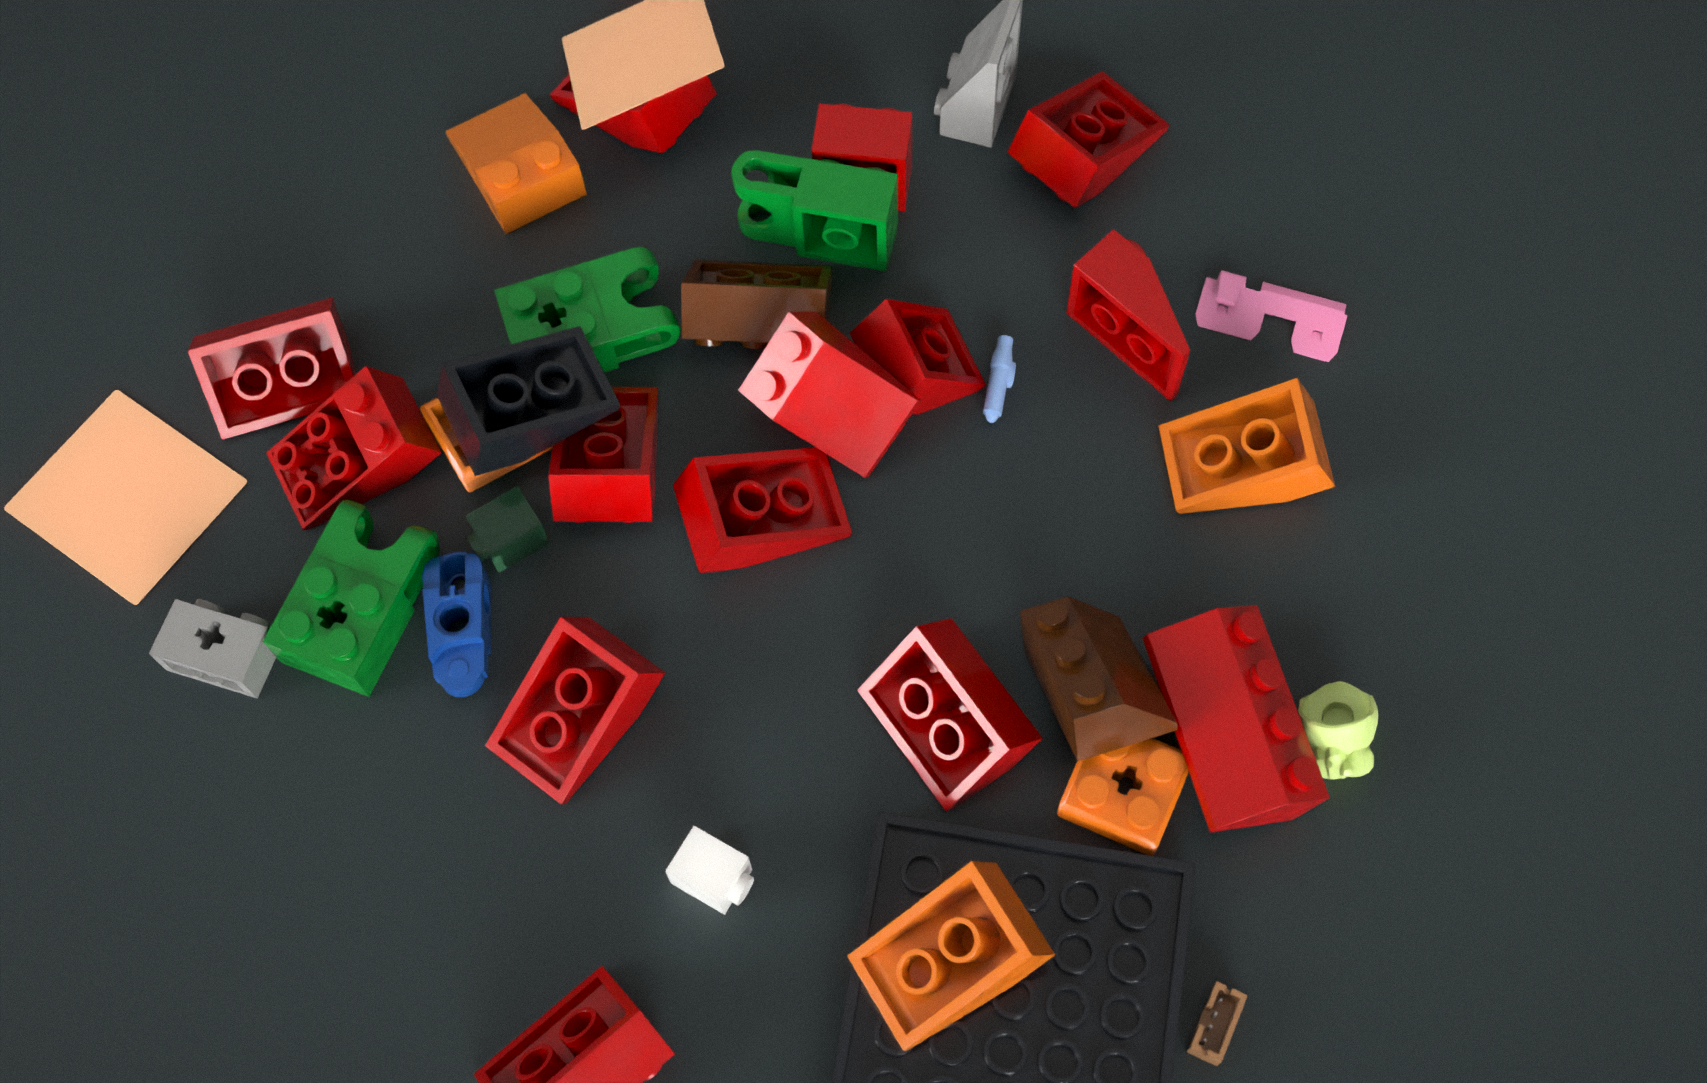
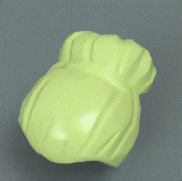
M1338 681L1328 683L1299 700L1298 714L1322 777L1334 780L1347 777H1361L1369 773L1374 767V755L1369 745L1374 738L1378 723V708L1373 696L1349 683Z

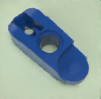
M452 552L431 558L424 565L422 573L428 658L432 662L433 677L436 682L441 684L444 690L454 697H467L477 692L484 683L485 678H488V654H491V582L481 559L475 553ZM465 579V587L457 590L453 586L457 580ZM462 618L469 619L468 624L461 631L448 632L449 627L456 620Z

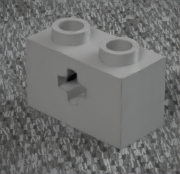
M175 599L149 654L167 671L258 699L276 659V656L263 643L271 626L270 623L248 613H242L240 618L224 614L225 610L206 600L197 599L195 604H190Z

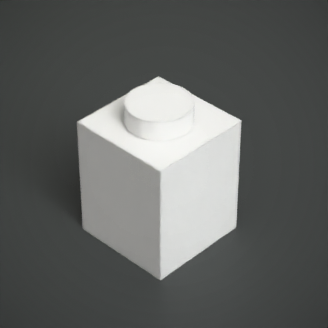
M693 826L665 871L671 884L724 915L732 903L737 906L742 903L754 881V877L749 875L752 867L748 856L696 826Z

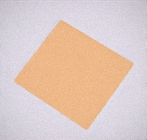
M644 0L562 38L582 130L720 70L725 66L704 0Z
M115 390L6 504L4 510L130 603L137 605L247 484V480L121 391Z

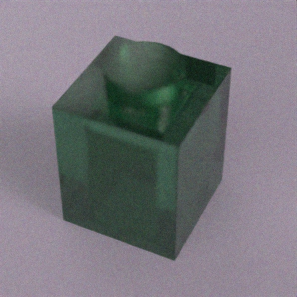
M518 486L465 516L473 533L466 536L472 550L482 562L489 558L498 573L550 544L541 522Z

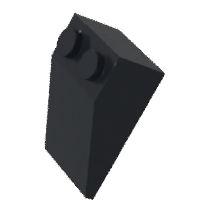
M580 326L441 364L437 397L475 476L521 463L616 412L620 407V403Z

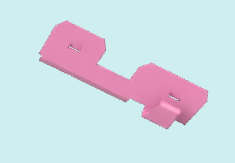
M1221 270L1217 280L1206 277L1195 313L1199 327L1251 341L1260 332L1264 315L1269 314L1296 322L1291 337L1293 353L1329 362L1337 354L1348 316L1344 314L1347 304L1266 282L1262 283L1260 291L1245 288L1247 277Z

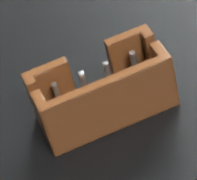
M1217 981L1210 991L1187 1053L1218 1066L1224 1058L1248 995L1233 988L1229 990L1226 985Z

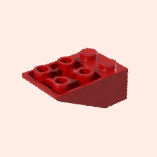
M369 366L361 369L266 452L303 530L312 529L330 520L336 508L344 500H353L363 504L408 482L442 453L404 379Z

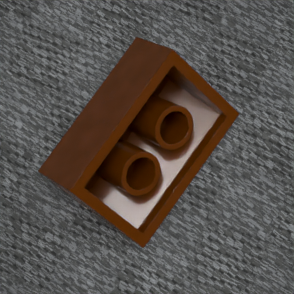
M694 260L681 283L682 339H694V343L700 346H718L723 341H740L743 347L760 349L766 348L788 312H818L829 322L833 266Z
M1069 596L1020 611L1025 654L1077 761L1178 730L1177 721L1119 616Z

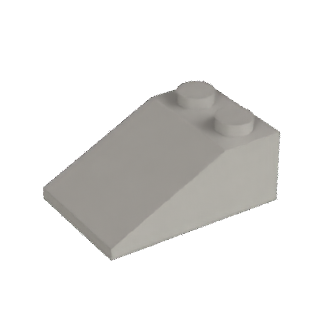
M1002 0L966 36L961 53L954 52L952 54L947 72V79L950 80L948 89L940 88L934 108V115L940 116V135L992 147L1016 78L1023 0Z

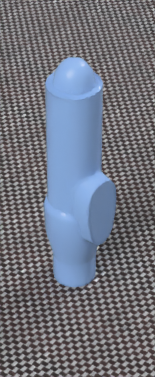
M1006 335L998 337L997 346L990 363L991 370L983 414L990 423L997 421L1002 416L1006 388H1011L1015 377L1016 363L1012 361L1013 338Z

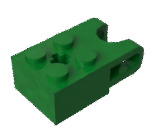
M759 150L746 151L737 158L732 167L731 174L734 190L739 198L743 199L738 208L737 216L740 230L746 237L753 240L796 247L797 256L887 272L898 228V174L887 172L878 167L861 168L840 164L831 159L815 160ZM753 170H760L768 176V182L750 181L745 176ZM758 211L771 213L770 217L764 221L756 222L751 219V216Z
M645 247L627 249L494 290L510 344L580 326L604 373L618 369V363L672 346L677 342L681 333L678 319L670 308L663 305L638 308L629 304L634 296L652 288L658 280L659 266L653 252Z
M344 500L333 513L263 643L281 663L370 697L415 611L413 604L423 587L422 573L424 565L431 558L438 557L440 543L435 531L413 525L407 527L393 546L383 550L367 549L374 528L373 518L364 504L353 500Z

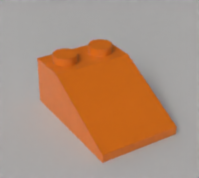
M526 93L445 131L505 234L587 195L579 163L558 130Z
M1298 378L1158 425L1175 509L1179 514L1289 502L1335 487L1315 402Z
M971 861L847 955L902 1050L906 1051L1011 988L1055 956V953L998 864L994 862Z

